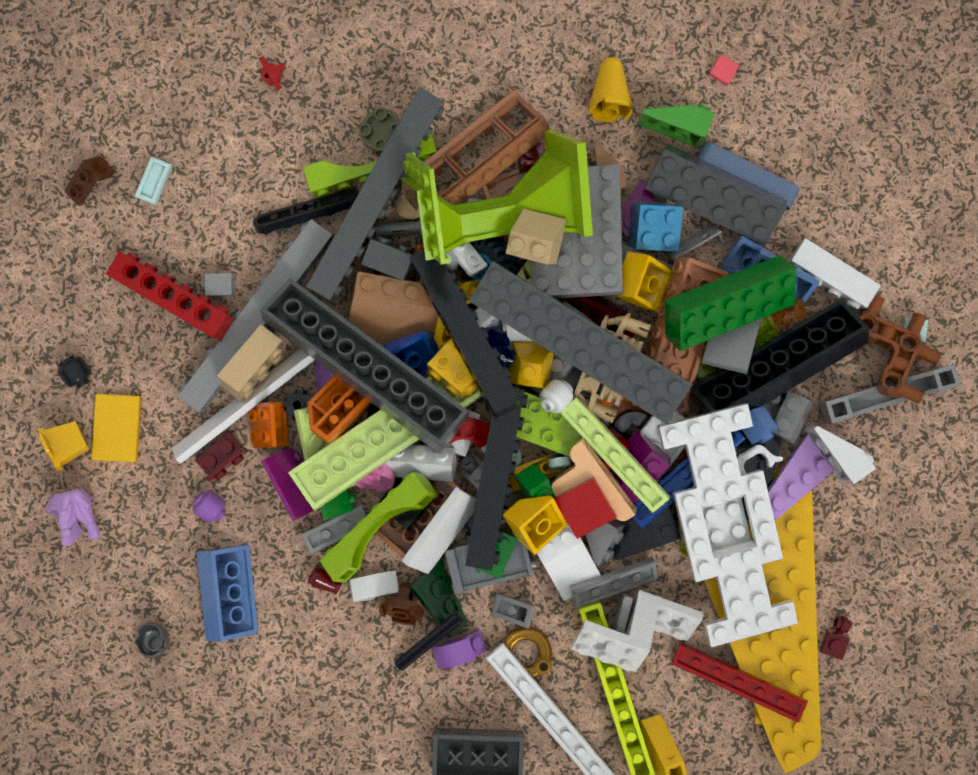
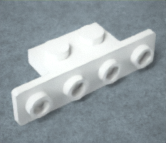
M470 242L464 243L445 253L450 258V263L445 264L448 270L452 269L454 271L460 264L468 276L471 277L487 267L486 262Z

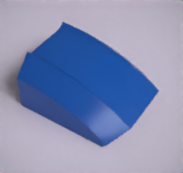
M430 331L413 333L382 346L423 377L428 371V362L439 350L433 332Z

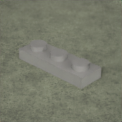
M363 505L354 508L353 511L342 514L301 534L310 554L340 541L341 537L350 532L360 519L367 516Z

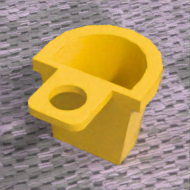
M76 421L46 430L44 427L38 429V436L58 472L64 470V465L89 450L88 444Z

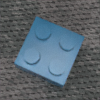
M633 201L628 245L638 250L679 251L684 207L671 203Z

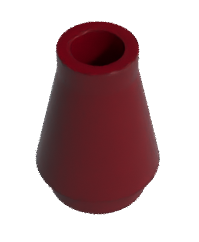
M316 566L307 583L311 584V587L328 591L335 595L342 585V582H333L324 568Z

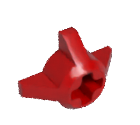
M264 56L260 57L259 60L263 65L261 70L263 81L270 86H275L277 91L282 89L279 82L282 79L283 71L286 69L284 63L276 66L275 64L267 63Z

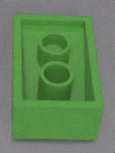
M704 105L644 109L637 125L698 148L706 138L715 113Z

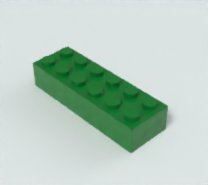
M779 255L665 300V338L679 351H683L793 306L797 267Z

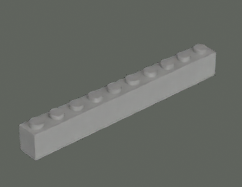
M312 219L300 227L299 236L296 240L292 239L285 248L287 252L282 258L278 257L272 265L274 269L269 276L266 274L259 282L260 287L256 293L252 292L246 299L247 305L243 310L237 311L234 315V322L222 341H219L216 346L212 345L209 348L205 361L199 363L192 372L194 374L189 381L186 380L179 389L180 394L177 397L197 412L204 413L221 391L222 387L219 384L217 375L260 324L265 328L269 327L263 321L260 312L261 308L289 278L300 285L331 244L334 236Z

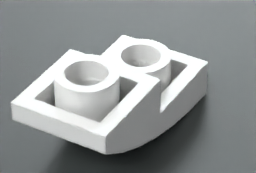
M396 571L372 574L349 580L353 602L395 595L399 591Z

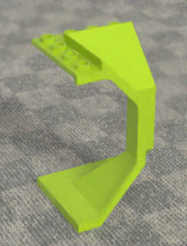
M554 129L544 130L546 146L544 154L509 194L456 205L448 203L437 195L434 168L418 159L415 152L406 153V161H403V167L408 177L400 179L417 191L425 259H435L441 265L450 263V258L445 253L464 243L510 234L523 209L565 218L567 222L564 232H575L583 237L592 236L586 142Z

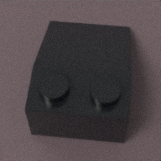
M668 506L643 529L633 518L627 521H620L625 524L622 530L624 535L618 544L615 543L612 550L616 560L681 539L670 507Z

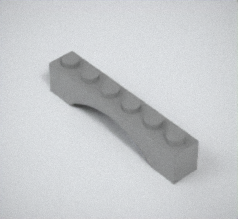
M955 364L907 376L905 380L906 384L924 391V396L961 386ZM892 381L885 383L888 387L894 388ZM873 386L819 402V407L824 423L831 424L907 401L908 399L902 396H884L879 393L877 386Z

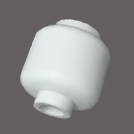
M552 380L540 392L542 408L547 412L561 413L573 400L571 385L564 380Z

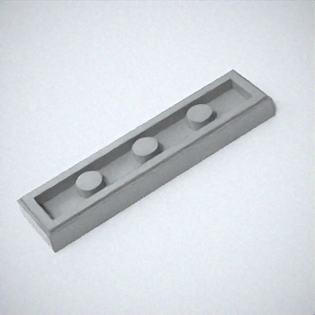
M649 558L571 586L574 606L577 609L657 580L655 560Z

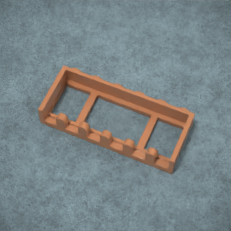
M514 89L424 161V163L434 168L436 176L442 174L443 170L440 165L445 162L460 177L441 194L437 192V195L453 205L465 202L545 138L544 130L550 129L545 117H542ZM518 104L519 108L532 121L515 134L499 118L501 117L504 121H508L511 117L509 110ZM493 123L509 139L466 173L456 163L460 158L457 151L466 144L471 149L477 145L474 138L482 131L487 135H491L494 131L491 125Z

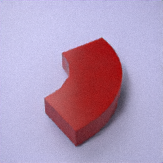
M468 417L466 423L449 443L467 439L472 441L478 448H482L487 444L490 426L479 419Z

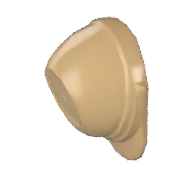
M402 181L401 189L395 200L396 211L400 217L406 220L420 218V214L417 211L419 207L417 191Z

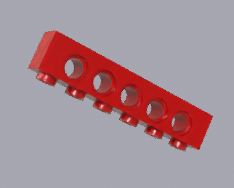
M118 252L106 275L209 336L222 341L234 321V318L228 315L230 310L219 304L217 307L210 305L211 299L202 294H199L198 297L193 295L192 292L194 290L183 283L181 286L174 284L175 278L166 273L162 276L157 274L158 269L147 262L145 265L140 264V258L128 252L126 256ZM138 270L137 276L133 278L134 272ZM156 280L155 286L151 288V283ZM174 290V295L168 299L169 293ZM192 300L191 307L186 310L187 303ZM210 311L209 318L204 320L205 313Z

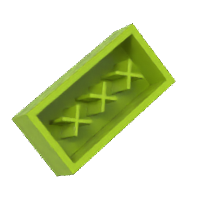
M524 391V394L528 395L526 408H521L520 417H524L522 431L517 430L516 437L570 457L571 448L582 436L561 413L545 411L541 406L540 396Z

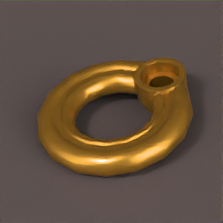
M519 627L511 630L502 642L512 653L514 646L519 641L530 640L534 642L538 647L539 657L536 658L534 664L524 667L533 678L548 674L552 669V647L549 639L540 630L533 627ZM542 662L547 664V668L544 670L539 668Z

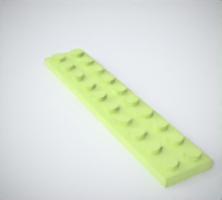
M430 376L427 378L429 382L464 408L482 396L477 387L469 396L466 394L462 399L458 395L454 397L445 389L446 385L441 381L436 382ZM379 410L288 473L313 510L316 511L418 441L419 438L385 412Z

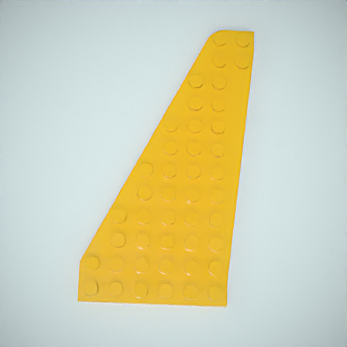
M781 468L774 471L772 481L776 480V478L780 474L779 471L781 470ZM811 490L775 520L783 559L762 564L771 605L787 600L793 601L798 624L729 642L740 670L808 700L799 723L754 703L772 751L785 774L812 761L818 755L821 748L813 500ZM679 520V521H677V523H678V525H679V527H680V529H681L680 520ZM747 520L750 537L753 539L750 523ZM716 577L704 580L719 619L725 618Z

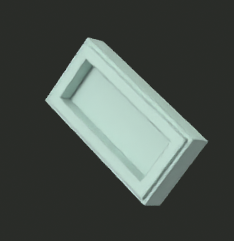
M151 156L134 197L156 206L173 165Z

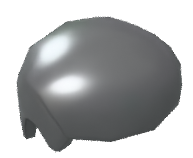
M145 623L138 627V636L134 643L141 655L146 658H157L167 650L170 638L164 627L157 623Z

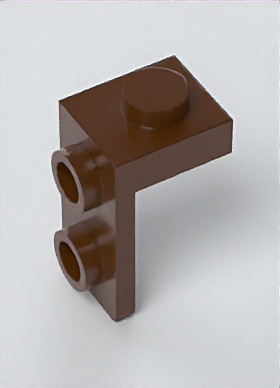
M101 156L83 160L67 185L65 193L78 206L83 205L97 181L111 178L115 170Z

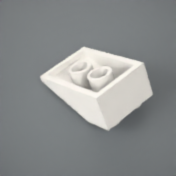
M806 426L803 428L804 432L810 435L833 467V472L841 483L855 484L876 469L873 465L874 459L867 451L864 452L862 449L819 426Z
M569 525L537 553L564 601L572 597L571 586L601 576L581 538L577 539Z

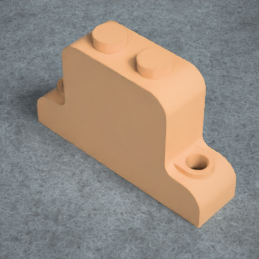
M583 437L578 439L569 453L574 465L560 473L552 484L555 497L594 477L615 511L616 519L627 521L635 516L636 506L604 462Z

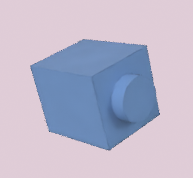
M764 406L752 409L750 415L753 426L742 429L751 444L760 441L762 444L766 443L774 437L772 433L779 427Z

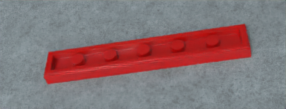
M681 642L671 663L798 723L808 703V700Z

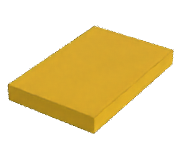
M95 394L91 460L138 462L142 396Z

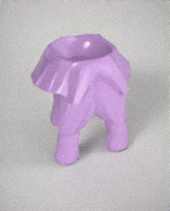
M76 488L55 495L51 494L45 507L46 511L58 517L61 528V544L63 546H70L75 543V539L79 538L82 529L77 522L78 520L85 524L89 539H97L101 536L91 508V501L94 497L83 488Z

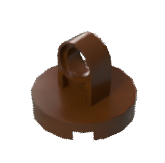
M402 582L397 597L381 600L379 607L381 616L385 618L387 614L392 617V622L403 625H414L416 620L419 623L422 622L424 610L420 605L412 602L414 593L408 587L411 583Z

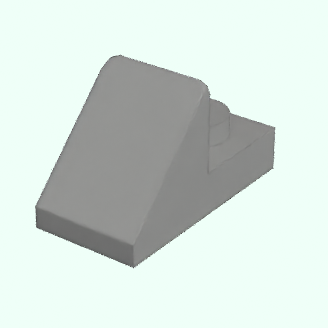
M497 593L492 615L529 628L535 606L530 601L518 600Z

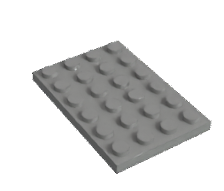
M620 164L588 166L593 235L583 237L575 232H564L557 264L547 265L531 260V284L553 298L623 294Z

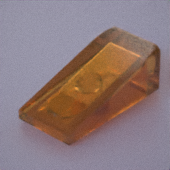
M795 299L793 306L761 318L759 328L804 321L807 319L804 300Z

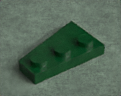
M441 557L429 574L423 572L408 587L438 625L456 611L463 616V622L447 635L448 638H452L467 624V620L459 599L454 594L451 578L447 576L444 568L445 563L443 557Z

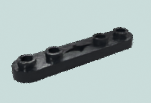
M345 189L320 198L267 212L257 216L253 220V225L257 233L269 234L272 231L290 228L293 225L311 219L331 216L336 212L346 209L350 210L359 193L356 189Z

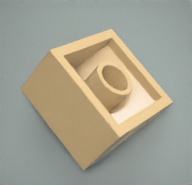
M523 209L510 231L506 254L547 265L557 264L567 219Z

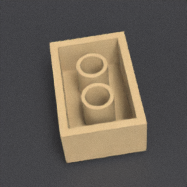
M260 324L217 375L220 386L240 402L244 398L249 399L255 391L254 386L259 381L263 382L269 375V368L273 364L277 365L284 356L282 354V340Z

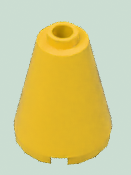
M609 57L600 64L588 113L589 115L593 114V119L601 122H616V118L622 117L623 121L632 115L633 107L622 62L617 58Z

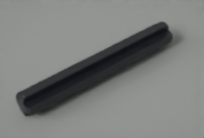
M458 611L454 612L396 659L395 666L400 671L405 670L463 622V616Z

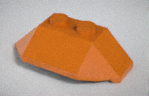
M334 375L307 403L310 430L326 443L335 441L343 436L373 403Z

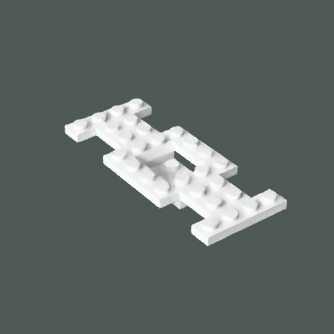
M746 403L657 426L662 449L665 450L685 444L694 485H692V488L674 492L673 495L694 581L699 582L713 577L717 579L725 618L704 623L708 643L711 647L798 624L793 601L787 600L771 605L762 564L783 559L763 470L760 469L741 474L731 432L753 426L749 406ZM742 497H744L753 540L750 537L745 511L742 503Z

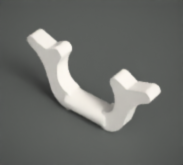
M762 445L752 446L737 456L741 474L746 473L744 470L745 461L756 454L763 455L767 467H773L775 462L783 460V457L771 454Z

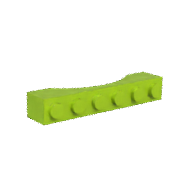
M431 134L427 141L422 139L419 145L422 150L417 158L424 162L437 151ZM323 160L305 166L303 170L310 192L313 196L320 198L329 195L330 191L335 189L339 191L349 189L351 184L357 182L365 184L377 161L361 166H342Z
M416 472L407 474L403 478V482L387 493V497L381 503L374 505L371 512L366 517L360 519L350 532L344 534L337 545L326 551L325 556L320 562L333 582L345 583L361 568L367 545L383 524L401 513L411 510H423L438 496V493L424 474Z

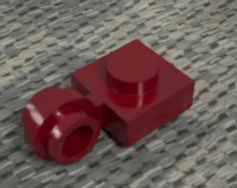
M842 615L835 618L833 629H836V632L826 631L819 652L843 660L850 640L842 636L843 633H848L851 628V621L848 620V617Z

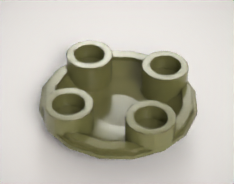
M382 107L373 110L365 116L359 127L362 141L371 150L383 152L400 122L399 117L392 111Z

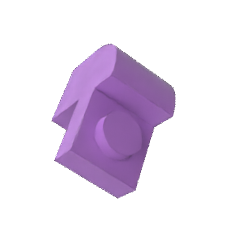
M475 630L458 639H450L432 647L438 669L462 665L476 659V656L487 651L480 630Z

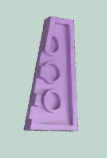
M809 434L802 437L799 446L791 453V458L781 468L776 480L772 481L768 487L774 520H777L834 471Z

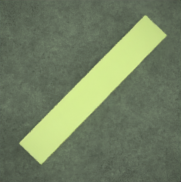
M578 396L561 412L564 418L652 513L670 499V495Z

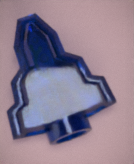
M485 328L489 336L487 341L491 347L495 346L500 356L498 361L501 366H511L515 361L516 352L509 345V338L495 329Z

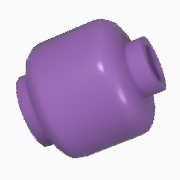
M211 490L201 491L192 503L194 506L193 513L206 523H211L214 520L220 521L226 513V510H224L226 502Z

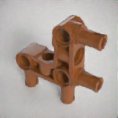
M875 295L866 310L859 314V317L870 327L869 344L874 343L886 348L891 356L879 375L877 390L884 396H902L919 404L925 392L906 384L905 380L917 357L936 365L942 356V352L925 346L921 340L920 332L927 318L925 315L914 313L907 329L878 317L885 299ZM903 341L909 342L912 348L904 347ZM885 380H891L894 383V388L888 387L885 384Z

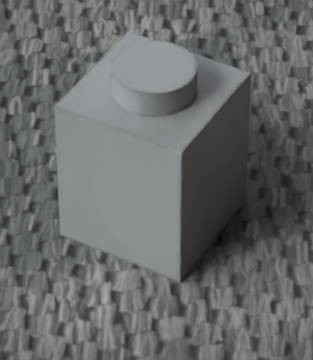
M232 273L205 274V280H202L201 284L202 292L205 293V296L209 298L236 297V275Z

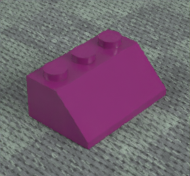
M638 429L627 440L630 442L628 451L655 480L670 466L671 458ZM610 468L609 471L635 504L639 498Z
M287 448L262 460L261 463L292 521H295L314 510L288 473L300 465V462L303 461L297 450L293 451L292 448Z

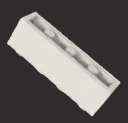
M806 238L800 241L788 260L795 267L818 279L820 283L817 287H825L828 289L827 293L837 299H844L847 301L846 304L854 310L867 308L881 286Z
M412 444L384 464L394 471L395 477L404 478L407 474L416 472L424 474L427 480L454 482L457 459L455 448L445 447L439 454L430 446Z

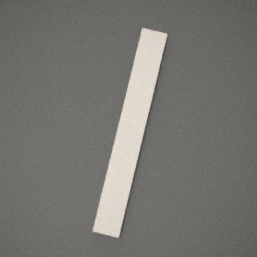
M297 350L270 371L263 382L259 381L254 386L255 391L249 399L244 398L242 402L234 399L172 447L175 459L180 464L313 362L314 359L303 350Z
M503 642L486 655L489 663L585 775H616Z

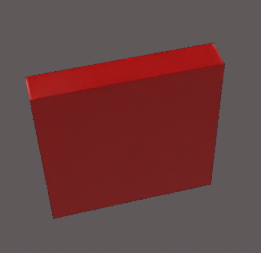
M594 477L554 498L559 510L577 539L617 518L615 511Z

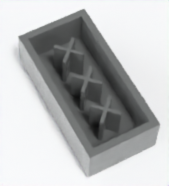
M459 728L434 729L432 775H523V731Z

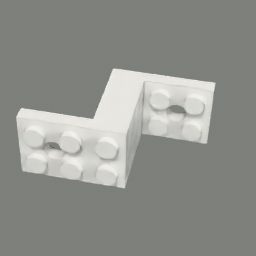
M639 590L632 601L624 634L585 620L573 641L571 649L581 655L597 658L603 663H611L626 671L636 672L650 652L654 631L671 635L678 640L688 641L701 623L703 612Z

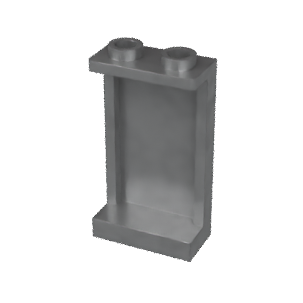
M518 540L500 579L483 571L478 573L475 567L465 566L469 544L448 548L445 551L455 595L464 593L467 590L524 576H534L532 570H536L534 556L529 557L527 548Z

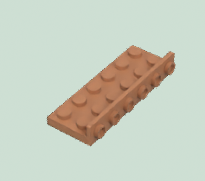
M678 256L672 266V275L669 283L666 285L665 296L658 309V318L655 326L652 328L651 339L644 354L693 384L707 341L683 351H679L665 338V300L728 276L729 272L689 257ZM691 388L689 389L683 400L688 401Z

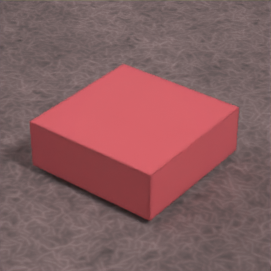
M720 55L709 76L728 86L740 65Z

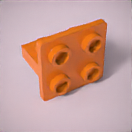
M283 402L259 403L249 411V420L251 421L252 428L250 441L253 444V448L289 446L286 411L283 410Z

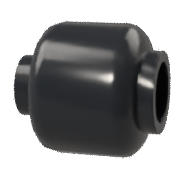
M71 355L58 364L57 373L67 387L76 385L79 389L89 382L88 377L92 371L81 356L75 357Z

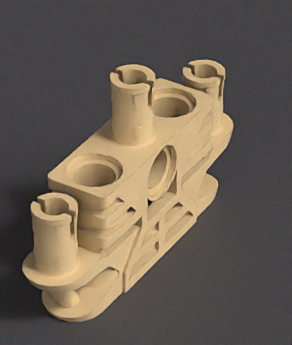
M632 313L615 318H609V315L604 317L600 327L618 338L623 337V341L642 352L645 342L637 341V339L630 338V336L624 333L627 330L647 338L648 332L640 330V328L650 331L651 324L631 318ZM608 325H616L619 328L614 332L608 330ZM582 372L573 399L578 396L597 417L613 423L614 416L618 410L597 401L598 399H606L607 402H614V405L620 406L623 396L605 385L601 394H598L602 383ZM583 390L591 393L590 401L581 394Z

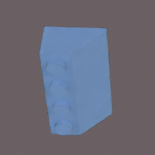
M249 545L197 551L206 641L222 642L258 633Z

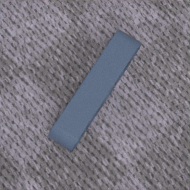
M703 142L696 156L787 200L786 210H790L800 190L793 183L710 142Z

